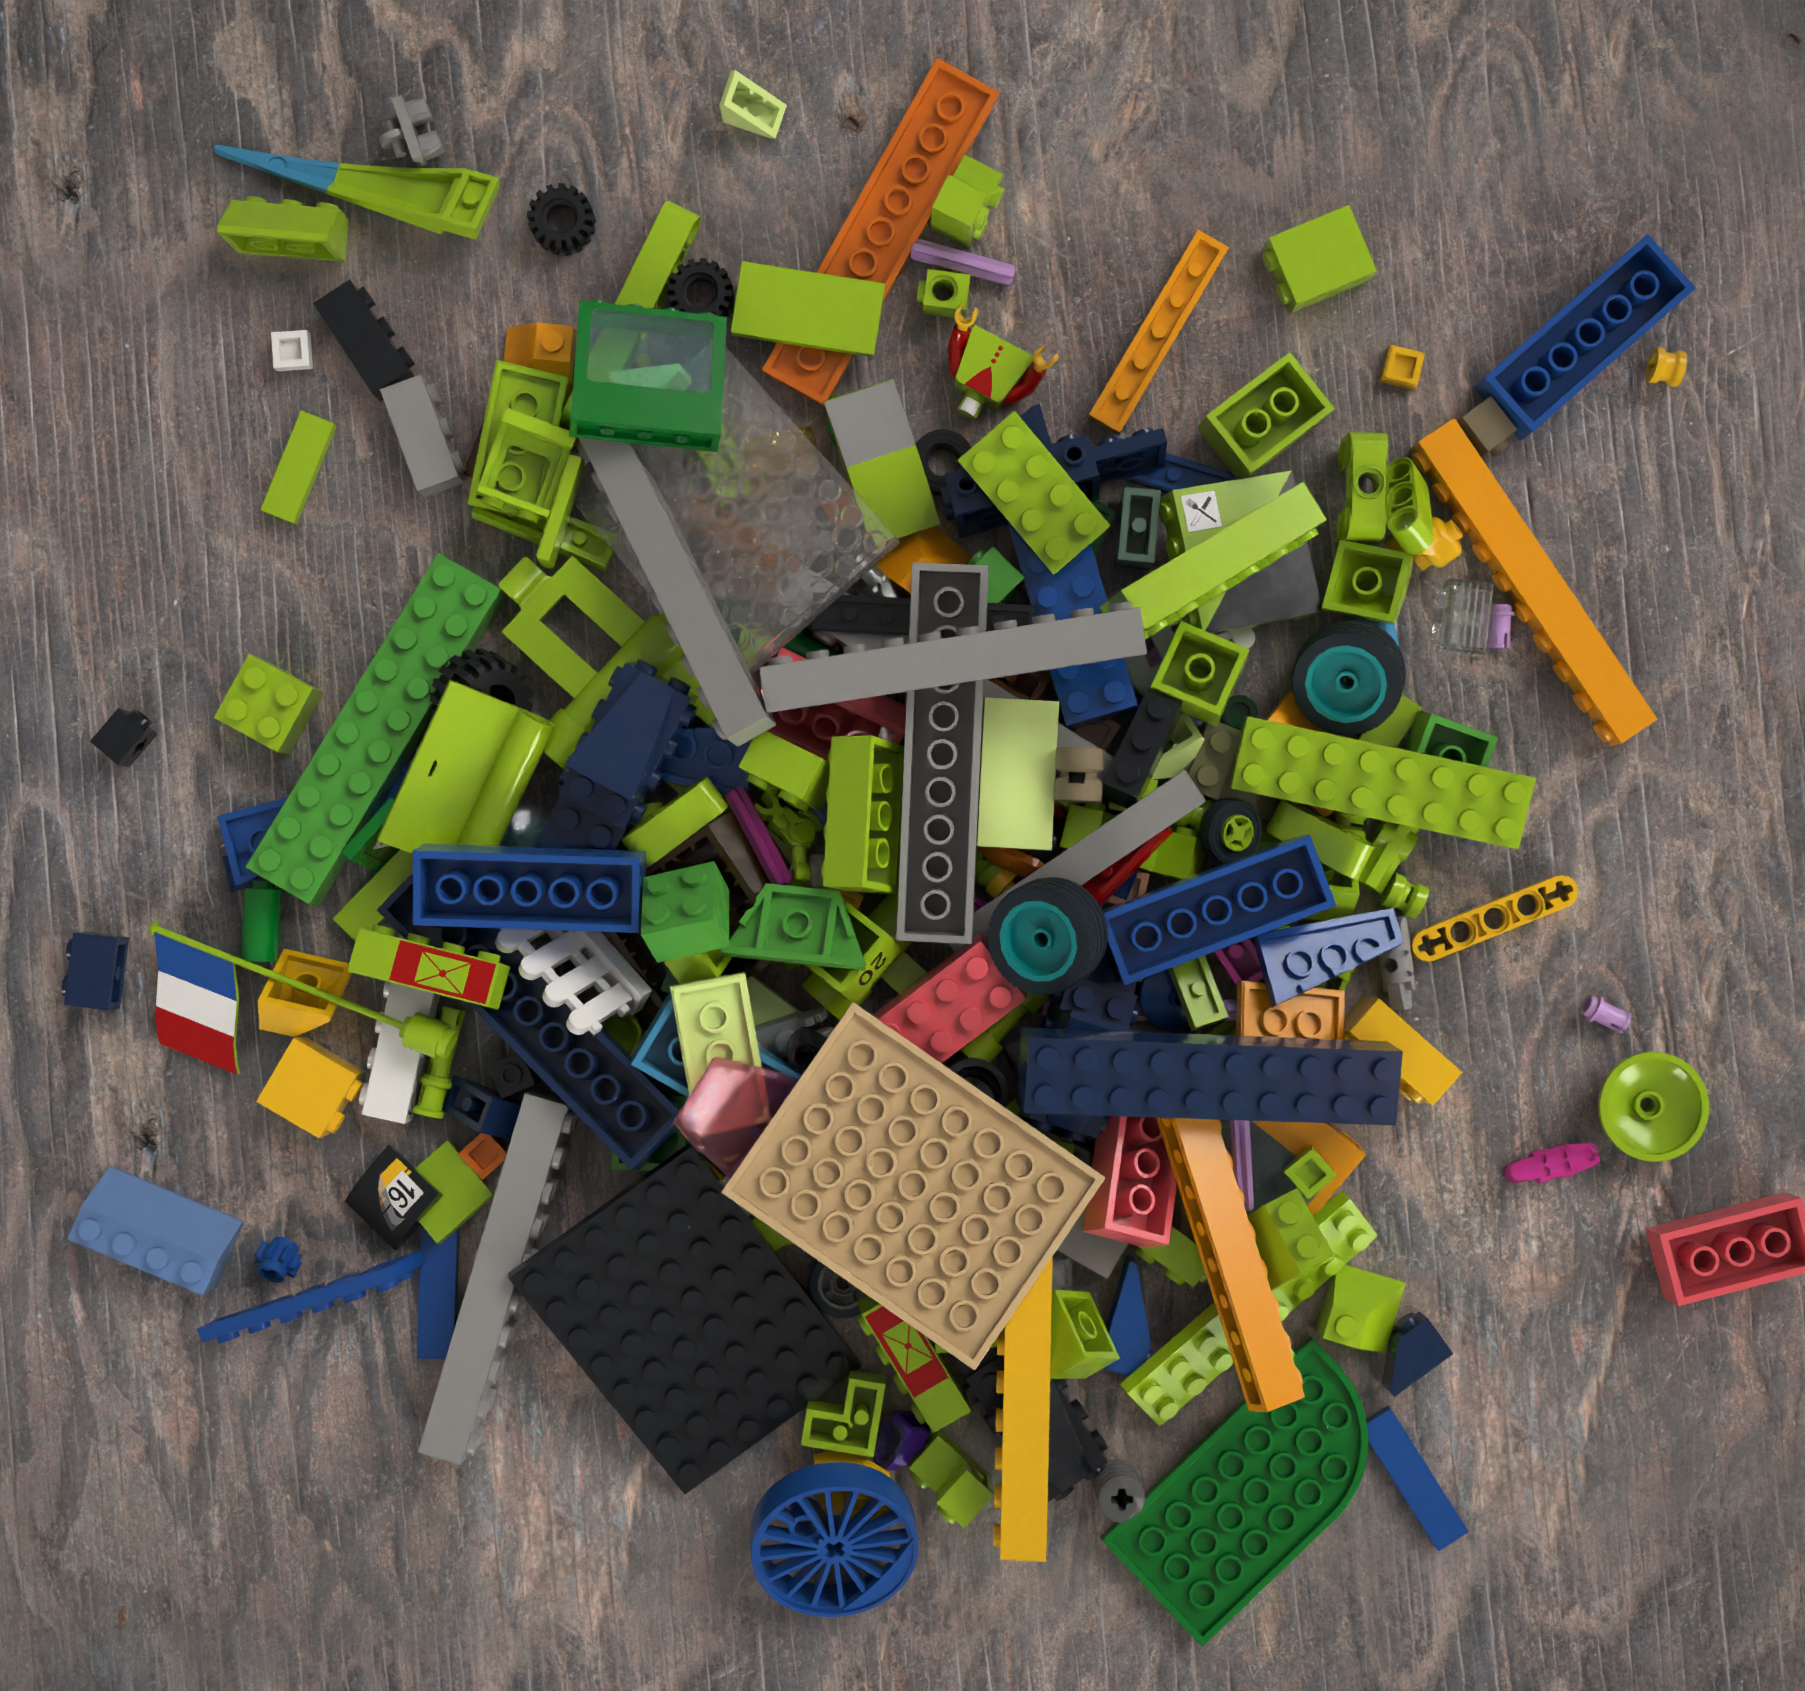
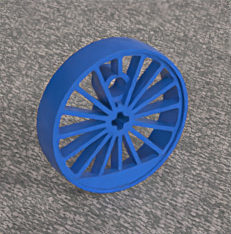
M848 1462L814 1464L798 1469L781 1478L766 1491L758 1502L752 1516L749 1535L752 1567L762 1588L774 1600L785 1607L803 1614L820 1617L853 1615L885 1602L897 1593L909 1579L918 1555L919 1539L916 1517L911 1502L903 1489L894 1480L878 1470ZM832 1491H849L841 1515H833L830 1493ZM825 1493L827 1514L816 1500L807 1496ZM864 1494L872 1497L849 1520L858 1495ZM882 1505H887L892 1509L867 1521ZM774 1518H777L789 1525V1528L769 1524ZM899 1522H902L905 1526L904 1529L881 1531ZM769 1539L785 1543L762 1546L761 1541ZM901 1544L899 1549L883 1547L887 1545ZM787 1558L777 1564H774L771 1561L774 1559ZM874 1560L885 1561L888 1563L882 1566ZM840 1563L853 1579L852 1582L842 1584ZM834 1564L836 1584L825 1585L831 1565ZM855 1565L867 1571L871 1575L863 1577ZM802 1568L794 1577L788 1575L789 1573ZM820 1568L815 1583L806 1582Z

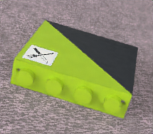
M1292 470L1172 490L1161 497L1159 518L1165 524L1167 532L1166 551L1168 557L1173 560L1295 487ZM1308 541L1291 553L1277 559L1261 571L1252 574L1233 588L1219 594L1205 605L1194 609L1181 618L1182 621L1209 633H1216L1294 618L1296 621L1323 612Z

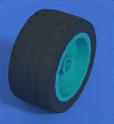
M1355 619L1331 622L1317 630L1306 640L1296 658L1292 671V690L1298 708L1301 709L1302 714L1312 724L1329 733L1358 735L1362 732L1366 733L1373 730L1393 713L1400 701L1406 678L1404 658L1399 646H1397L1396 641L1391 635H1388L1385 630L1375 626L1373 623Z
M1058 877L1035 879L1008 893L996 906L987 930L989 953H991V958L994 961V965L997 966V970L1001 972L1008 982H1011L1018 989L1037 995L1060 993L1086 979L1101 962L1108 943L1107 920L1097 899L1095 900L1094 896L1087 889H1084L1083 886L1078 885V883Z

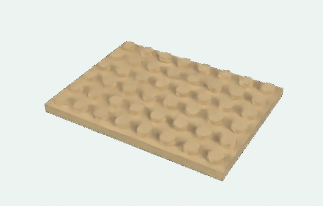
M853 1002L721 1193L975 1370L1101 1186L1105 1177Z

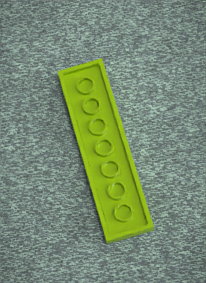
M1245 716L1229 787L1240 791L1519 850L1536 778Z
M1342 1190L1313 1215L1335 1258L1271 1291L1279 1304L1278 1314L1281 1322L1305 1299L1311 1297L1330 1277L1337 1274L1355 1255L1366 1249L1370 1242L1378 1236L1351 1199ZM1215 1302L1120 1384L1126 1393L1159 1426L1174 1417L1178 1410L1194 1396L1200 1394L1210 1382L1233 1364Z

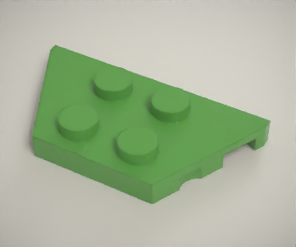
M766 883L757 895L754 906L748 909L740 919V926L729 940V947L721 948L720 951L723 956L864 971L866 969V963L839 890Z

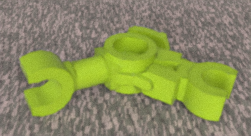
M765 792L760 800L768 806V809L763 808L758 803L754 806L762 821L769 822L767 827L778 836H781L787 850L792 851V864L789 871L793 880L788 886L804 887V881L809 882L811 878V868L806 863V853L811 848L815 833H819L822 830L821 822L809 809L807 813L800 810L796 815L787 806L782 808L779 805L777 796L774 797Z

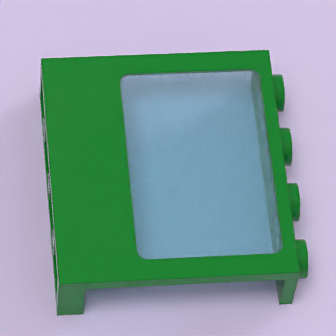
M579 300L569 437L717 452L721 437L727 317L717 316L710 312L697 314L680 312L674 308L653 309L644 308L638 304L617 305L608 304L602 300Z

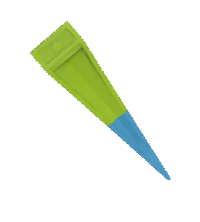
M223 145L213 146L214 152L219 156L440 235L447 231L476 240L500 189V178L467 168H408L358 165L281 156Z

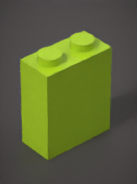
M1350 205L1269 237L1262 252V259L1268 272L1273 271L1278 282L1276 285L1277 296L1282 305L1287 304L1290 313L1370 281L1377 272Z

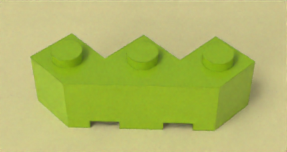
M1084 803V807L1070 804L1060 847L1070 848L1116 816L1105 812L1106 805ZM1178 826L1177 831L1173 832L1138 869L1178 880L1201 873L1206 852L1202 849L1198 838L1199 831Z

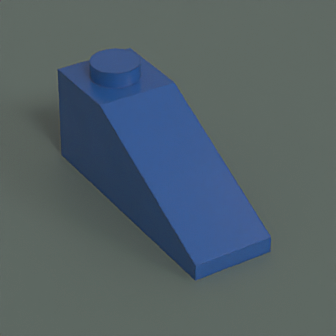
M1129 1256L1125 1257L1105 1325L1120 1359L1103 1368L1126 1376H1130L1154 1355V1350L1150 1349L1151 1340L1137 1263L1133 1257Z

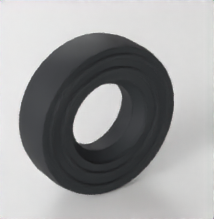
M947 429L934 430L925 434L916 442L932 494L941 495L940 488L946 487L945 476L936 475L929 468L928 460L930 455L938 449H947L958 460L972 448L969 442L957 432ZM958 461L954 471L962 467Z

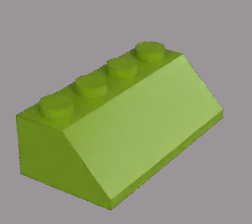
M872 735L832 736L831 748L828 753L830 774L829 785L826 789V801L828 803L827 822L823 831L826 841L825 858L821 866L823 887L843 891L898 895L905 746Z

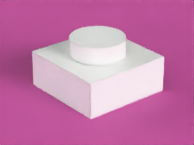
M308 330L271 332L273 368L276 371L313 369L311 333Z

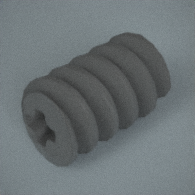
M1113 1459L1103 1465V1472L1092 1479V1484L1100 1509L1105 1517L1113 1522L1124 1523L1140 1512L1144 1505L1145 1495L1132 1465L1124 1460Z

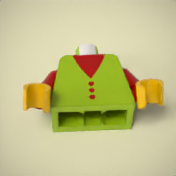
M961 303L955 312L954 318L957 324L953 327L947 347L949 373L955 378L954 387L965 393L957 410L962 415L976 420L984 404L999 410L1003 404L1012 406L1032 395L1045 376V369L1053 366L1058 361L1059 355L1056 353L1050 362L1045 361L1042 357V352L1047 345L1037 349L1034 355L1025 352L975 325L974 322L978 316V309L976 307L972 318H964L961 315L963 303Z

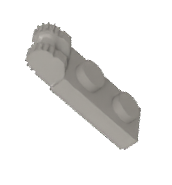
M822 1006L802 1013L797 1011L755 1026L758 1046L781 1059L788 1057L791 1035L796 1030L825 1020L829 1016L826 1008ZM826 1027L816 1031L828 1038L833 1032L834 1027ZM801 1046L796 1050L800 1053L810 1049V1047Z

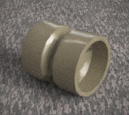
M1057 747L1055 769L1060 772V777L1054 780L1053 800L1101 803L1103 781L1097 778V776L1104 769V750L1087 747ZM1073 774L1085 775L1084 783H1073Z

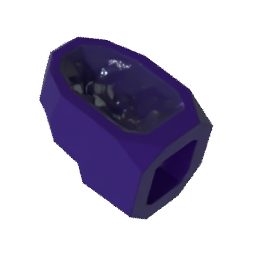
M895 1410L884 1420L877 1435L873 1457L874 1463L887 1471H897L899 1468L909 1464L914 1455L922 1451L930 1433L929 1425L926 1422L921 1425L914 1413L910 1411Z

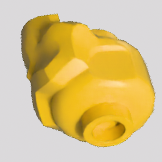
M1432 517L1434 539L1431 546L1420 554L1412 555L1413 561L1423 571L1431 565L1443 568L1461 554L1462 547L1459 540L1463 537V534L1451 519L1445 523L1440 518ZM1393 534L1383 542L1387 549L1403 551Z

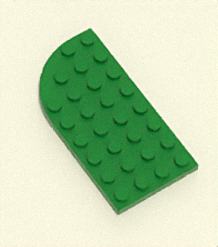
M1311 1336L1294 1351L1296 1355L1293 1357L1294 1364L1302 1376L1304 1398L1269 1412L1249 1411L1246 1400L1243 1399L1144 1494V1505L1136 1516L1124 1523L1115 1522L1100 1536L1108 1548L1202 1647L1337 1519L1352 1500L1361 1482L1368 1454V1428L1361 1400L1348 1376Z

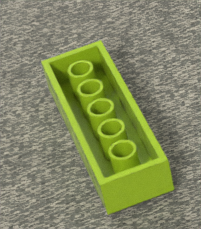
M1302 482L1122 589L1100 606L1103 613L1109 612L1108 605L1122 602H1132V609L1140 607L1145 640H1147L1161 629L1170 626L1194 609L1205 605L1219 594L1233 588L1252 574L1261 571L1277 559L1291 553L1317 536L1319 533L1316 527L1327 519L1305 483Z

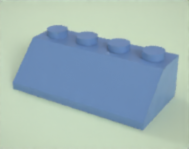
M109 1166L81 1205L68 1240L204 1296L217 1288L244 1221L116 1167Z

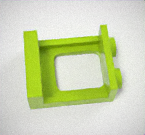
M506 407L476 491V495L482 496L481 503L498 510H502L504 505L518 510L516 516L533 523H537L539 518L546 520L566 458L569 456L576 438L569 437V430ZM510 447H517L546 458L549 462V468L535 504L497 491L494 488L506 452Z

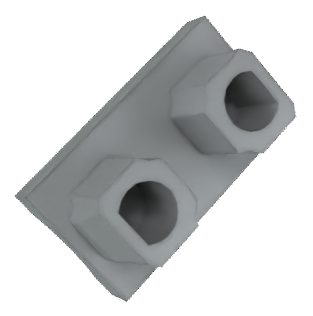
M402 95L391 98L401 128H397L395 120H387L385 122L387 132L379 137L381 147L393 149L396 157L401 158L406 155L404 145L407 144L412 160L417 163L418 168H430L428 160L439 156L445 151L436 130L419 135L416 126L434 121L425 98L406 102Z

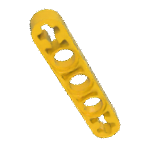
M1551 876L1414 932L1410 937L1411 955L1420 961H1435L1569 907L1578 898V885L1569 876ZM1555 883H1558L1559 886L1567 887L1568 891L1563 894V901L1560 897L1544 900L1541 895L1555 891L1557 889ZM1526 894L1533 897L1536 904L1535 910L1530 915H1523L1517 907L1519 898ZM1490 908H1496L1502 914V923L1495 929L1489 928L1484 922V914ZM1459 921L1464 922L1469 929V935L1463 942L1453 940L1450 933L1453 924ZM1441 928L1442 938L1449 947L1445 949L1444 943H1438L1430 947L1431 954L1429 955L1426 951H1419L1418 946L1423 943L1421 937L1425 936L1426 939L1430 940L1441 937L1437 931Z

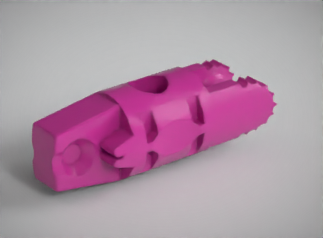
M1594 1142L1561 1144L1550 1149L1531 1151L1528 1158L1507 1164L1502 1172H1504L1505 1180L1512 1182V1184L1534 1179L1538 1184L1555 1178L1574 1176L1578 1172L1600 1164V1157Z

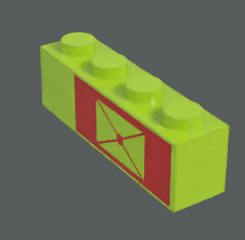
M376 924L373 925L372 931L359 928L347 972L499 1010L510 966L499 963L501 956L480 950L477 957L464 954L466 947L448 942H443L442 948L430 946V938L408 933L407 940L394 937L395 929Z
M868 1295L860 1299L858 1304L861 1314L857 1316V1320L867 1336L873 1333L879 1344L875 1346V1349L885 1366L890 1363L892 1364L897 1373L893 1375V1379L902 1395L909 1392L915 1402L911 1404V1408L919 1423L922 1425L927 1422L932 1432L935 1433L971 1412L965 1393L941 1353H936L934 1342Z

